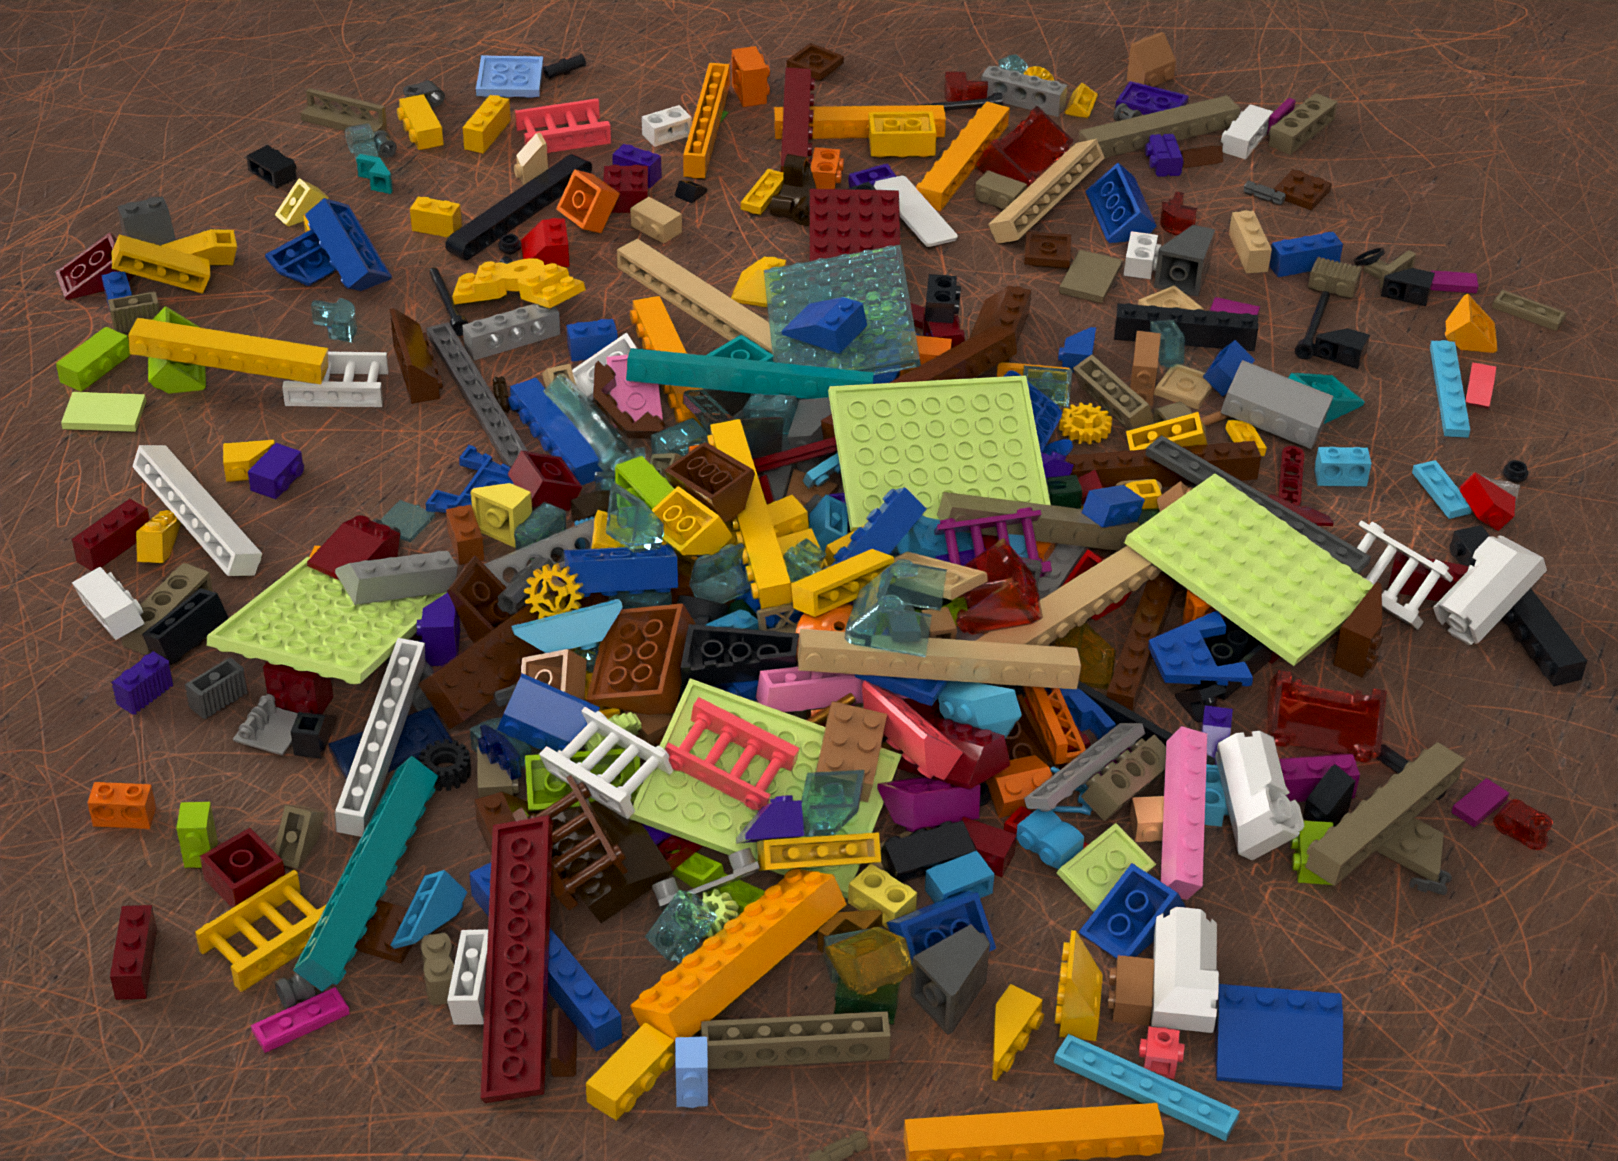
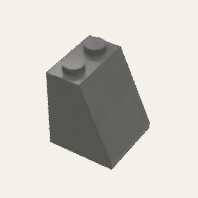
M163 196L151 197L147 200L128 202L125 205L117 206L124 236L159 246L176 240L169 209Z
M1192 225L1161 246L1158 251L1154 288L1164 290L1175 285L1183 293L1198 297L1210 268L1215 229Z
M829 397L799 400L787 437L791 449L823 440L821 420L832 414ZM838 452L796 463L799 471L807 473Z
M971 924L913 956L910 996L947 1035L953 1033L985 985L987 979L990 943L983 933H979Z

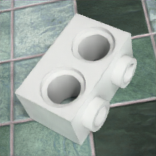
M680 105L642 116V135L654 147L688 137L692 125V117Z
M1131 231L1124 276L1151 279L1152 270L1156 271L1158 251L1161 247V244H1157L1158 235Z

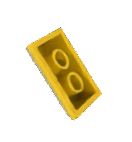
M933 111L869 112V146L871 157L898 156L904 158L907 156H935L936 128Z
M679 486L640 520L642 525L682 555H714L733 538V535L719 515Z

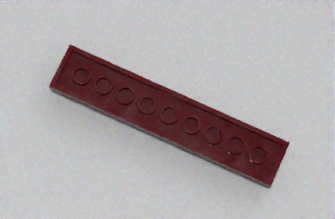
M549 815L493 825L480 1099L484 1103L544 1095L553 831V821Z

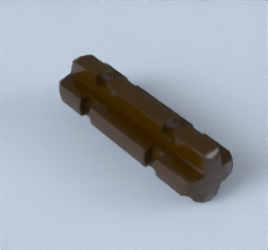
M495 376L493 378L494 395L502 410L507 413L510 410V403L508 401L506 380L503 376L499 378Z

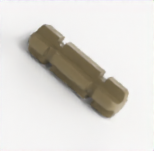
M863 1131L854 1132L849 1135V1139L844 1137L823 1147L824 1151L818 1149L810 1153L808 1161L843 1160L853 1155L854 1150L859 1152L868 1147V1139Z

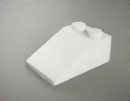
M627 332L572 370L576 388L585 402L594 400L595 363L599 361L605 366L607 364L606 357L628 355L631 348L638 349Z

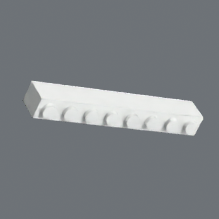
M139 445L132 467L226 575H255L262 553L166 445Z
M398 638L335 811L336 830L339 833L362 837L373 815L412 703L413 694L417 689L425 666L424 642Z

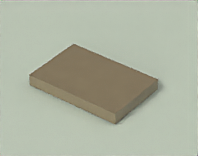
M1079 250L1059 287V293L1103 303L1122 267L1123 260Z

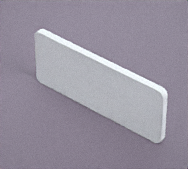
M898 176L875 182L874 187L876 190H899V216L925 246L931 247L956 241L958 235L907 177Z

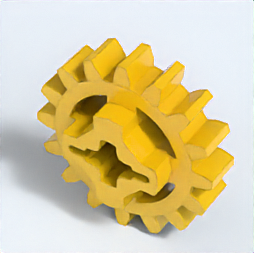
M1080 402L1078 407L1071 404L1070 409H1063L1062 417L1059 420V430L1063 431V436H1070L1069 440L1077 439L1078 444L1087 442L1091 445L1093 440L1100 443L1101 438L1107 439L1108 433H1111L1112 417L1108 416L1107 410L1101 411V406L1092 407V403L1084 405Z
M556 563L551 570L550 566L546 564L542 566V571L539 569L533 571L536 578L529 577L526 580L531 587L524 589V593L530 594V598L526 599L525 603L533 604L530 612L538 611L540 613L538 619L581 608L582 605L577 600L584 597L583 593L578 592L583 583L575 582V579L578 577L577 573L573 575L568 574L570 567L567 566L560 570V564ZM558 577L562 578L567 584L558 580ZM543 579V588L540 592L537 593L538 585L540 581ZM549 591H558L559 595L551 596ZM568 594H571L570 602L565 608V599ZM541 603L548 605L550 609H547Z

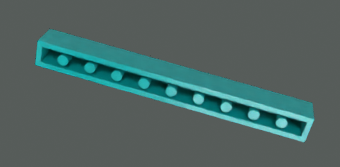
M631 348L627 360L626 381L815 399L829 397L828 390L830 386L873 384L874 372Z
M413 756L395 770L293 969L294 972L320 991H324L331 984L337 985L345 976V964L355 955L357 948L354 946L366 933L367 927L365 924L377 911L378 907L375 904L388 888L385 883L397 870L398 866L395 863L405 853L407 849L405 843L417 829V826L414 824L426 811L424 804L432 797L436 790L433 786L438 775Z

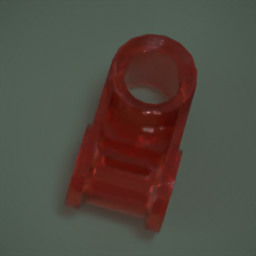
M1510 800L1493 819L1494 826L1500 833L1521 842L1530 849H1544L1548 844L1547 832L1553 824L1551 817L1526 805L1521 800Z

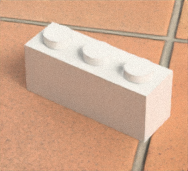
M1251 104L1244 111H1241L1238 119L1233 121L1230 128L1224 131L1222 135L1223 152L1246 159L1267 134L1269 116L1273 111Z
M461 930L447 999L454 1025L484 1024L488 930Z

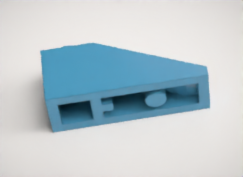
M445 870L425 875L391 946L396 949L415 944L425 935H428L452 919L461 911L467 891Z

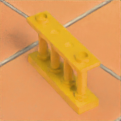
M292 870L195 931L199 951L204 954L215 947L233 964L231 965L234 986L240 992H243L303 952L326 905L316 909L300 894L298 872ZM290 900L307 917L292 925L275 908ZM264 915L283 932L270 941L266 940L251 925V923ZM239 931L258 948L245 957L240 955L226 941V939Z

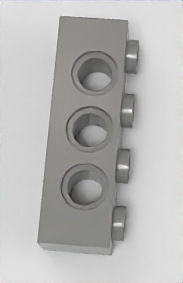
M988 66L981 76L980 97L988 98V96H992V93H1002L1003 103L1058 117L1065 108L1067 85L1061 84L1058 81L1041 79L1038 76L1021 74L1018 71L1001 69L998 66Z
M539 304L520 307L516 310L496 314L492 317L475 320L463 325L464 348L473 360L560 335L559 311L555 306L549 309Z

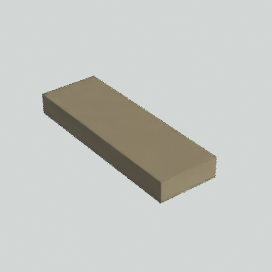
M1504 290L1498 294L1492 304L1494 309L1555 331L1562 325L1567 314L1566 312Z

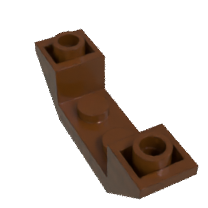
M597 361L594 368L593 386L595 405L627 438L663 439L666 436L664 428L666 425L657 415L653 417L647 411L634 423V419L628 412L624 411L622 413L616 407L618 403L608 394L617 386L615 380L616 373L609 365L603 366Z

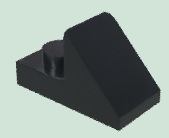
M1211 683L1197 685L1174 695L1194 721L1202 722L1205 705L1217 707V695L1225 693L1226 690L1224 685Z

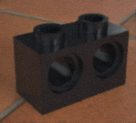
M929 274L925 321L953 323L954 314H959L961 286H957V276Z

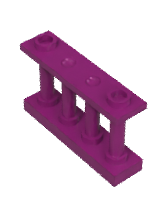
M1031 507L1019 509L1014 514L958 522L954 518L940 521V524H937L934 529V535L945 534L949 561L957 565H961L955 533L971 531L977 564L976 570L985 572L987 560L981 529L996 527L1000 551L1012 555L1007 525L1022 523L1028 558L1038 560L1042 564L1039 578L1047 577L1052 572L1051 562H1042V559L1038 556L1032 524L1033 521H1037L1041 516V510L1033 511ZM988 581L980 586L994 585L998 583Z

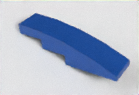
M1044 688L1049 694L1052 693L1051 688ZM1060 688L1074 723L1081 732L1090 729L1099 740L1116 726L1103 709L1078 688Z

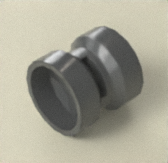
M296 972L290 979L281 978L275 981L278 997L285 1009L296 1005L297 1000H307L315 996L313 985Z

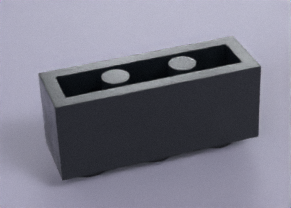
M200 588L145 631L142 636L150 653L154 651L169 660V665L178 662L190 649L197 647L208 634L229 619L218 593Z
M962 820L955 823L946 821L931 830L919 829L910 836L903 838L900 836L891 837L884 842L880 852L884 870L890 876L903 883L926 876V870L933 866L941 865L976 851Z

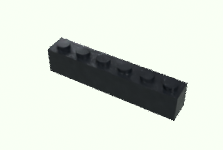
M1117 303L1114 340L1136 342L1137 331L1161 333L1160 344L1224 349L1236 340L1246 351L1255 352L1258 334V315Z

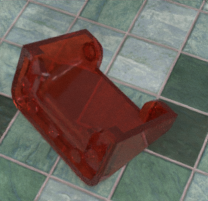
M1036 106L1030 111L1028 118L1022 120L1002 140H993L978 159L975 167L982 173H987L988 170L1027 184L1028 188L1036 181V177L1070 149L1069 147L1074 140L1041 108Z
M1005 538L964 565L965 567L986 572L988 582L958 596L959 598L964 597L967 602V611L964 609L958 611V619H956V623L963 633L969 632L971 635L1027 626L1035 624L1043 618L1036 579Z
M1278 670L1269 682L1268 735L1274 738L1275 746L1288 747L1291 745L1333 754H1352L1355 761L1362 763L1371 762V759L1376 758L1381 753L1387 697L1386 690L1373 688L1371 695H1361L1362 691L1360 690L1350 694L1303 685L1302 679L1297 678L1293 682L1291 680L1292 672Z

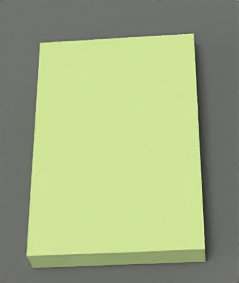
M72 392L61 421L62 429L136 432L146 404L145 394Z
M1115 823L1059 868L1057 874L1094 912L1131 863L1147 873L1155 867L1156 863Z

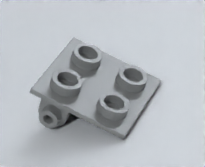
M271 694L262 696L257 707H253L247 715L246 722L239 726V731L233 738V741L283 756L292 743L290 732L298 713L277 708L275 697Z

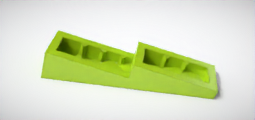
M674 850V851L671 852L670 854L677 853V852H679L680 850ZM696 852L672 873L693 888L728 876V874L724 873L721 863ZM741 880L716 889L721 894L724 892L730 894L732 900L736 901L739 906L737 911L739 915L748 904L757 901L765 892ZM714 890L707 892L708 895L711 896Z

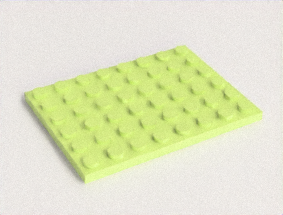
M1026 375L829 387L828 394L850 531L864 526L868 522L867 516L875 508L879 509L884 503L883 497L893 488L906 487L927 508L922 515L938 520L937 512L944 492L1051 505Z
M1217 474L1210 476L1128 534L1124 542L1293 666L1338 631L1373 587L1369 580L1354 573L1349 566L1337 561L1328 551L1320 548L1306 536L1293 529L1285 521L1273 515L1265 507L1256 503Z
M306 557L208 634L207 646L215 647L222 652L243 654L246 658L267 660L270 664L274 665L283 664L291 666L298 671L318 673L326 678L342 679L349 684H360L392 655L398 638L409 640L417 632V619H422L423 608L447 592L355 605L340 580L308 567L307 561L310 557Z
M689 679L660 747L665 750L668 742L677 747L681 745L695 722L691 721L694 703L700 697L800 748L793 769L789 771L785 768H780L765 792L771 794L770 799H775L777 796H793V801L802 800L803 837L873 833L884 804L877 785L878 783L893 780L901 754L880 747L868 803L812 790L825 731L824 726ZM704 729L689 753L705 760L720 735ZM729 742L715 766L730 773L745 748L734 742ZM755 755L740 779L756 786L771 761L760 755ZM656 768L643 781L633 804L635 812L629 819L727 855L750 848L755 861L758 862L757 842L736 844V837L759 812L758 810L748 808L743 802L682 771L673 769V772L669 775L663 770ZM860 864L798 869L833 874L843 897L848 898L849 883L856 877ZM781 869L771 871L785 875L788 871L792 869Z

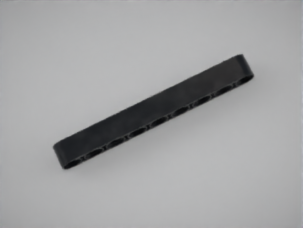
M574 154L566 156L451 234L445 244L446 251L464 260L471 259L503 235H506L561 197L574 169L591 173L592 163Z

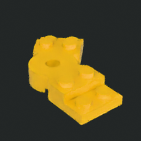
M522 259L509 264L489 261L479 265L476 275L466 273L458 278L452 297L455 305L498 299L507 295V291H519L522 300L550 309L586 289L584 281L569 277L567 268L554 263L544 265L543 261L539 259Z

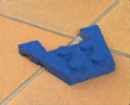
M468 445L459 457L460 466L478 470L460 496L435 490L425 503L426 511L446 513V509L470 504L472 506L471 490L473 488L507 483L514 485L508 476L511 467L504 463L501 465L495 463L490 455L486 453L481 455L477 452L476 447Z
M1219 611L1209 613L1149 640L1148 649L1165 683L1200 684L1201 680L1216 681L1217 685H1228V681L1242 682V686H1252L1253 676L1245 662L1217 666L1203 639L1205 637L1226 634V624Z

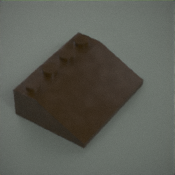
M593 801L590 803L613 844L618 843L625 853L627 859L623 862L628 869V872L623 874L615 864H612L576 888L590 911L600 923H603L650 890L652 885L664 880L674 871L642 823L629 818L626 819L600 802ZM582 806L565 810L552 818V832L584 812ZM591 822L555 844L552 850L553 853L559 857L594 834L596 831ZM600 843L565 866V872L568 877L571 878L606 855L607 851L603 844Z

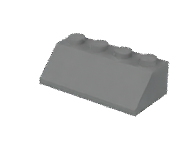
M1242 360L1227 392L1220 413L1312 449L1319 438L1334 396Z
M437 551L348 563L336 568L335 573L353 603L357 605L445 593L456 580L458 565L448 551Z

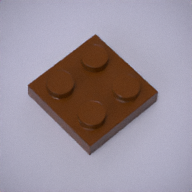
M810 43L787 59L786 67L811 69V77L820 81L844 63V56Z
M1292 169L1274 189L1275 192L1280 191L1286 194L1285 201L1312 211L1331 191L1332 183L1322 178L1305 174L1303 171Z
M1027 231L1024 265L1069 268L1072 235Z
M377 900L375 904L378 907L377 911L366 922L367 931L356 942L354 947L357 948V951L402 964L413 944L394 949L391 943L408 908Z

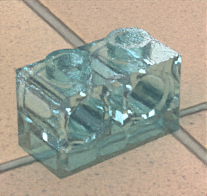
M679 890L645 938L665 959L682 963V959L685 956L694 952L695 946L710 931L712 923L718 916L696 894Z

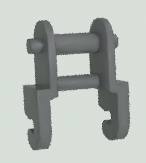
M1440 870L1439 883L1429 879L1412 878L1409 886L1414 888L1415 884H1418L1417 890L1426 893L1429 890L1445 895L1448 891L1445 884L1452 880V876L1450 873Z

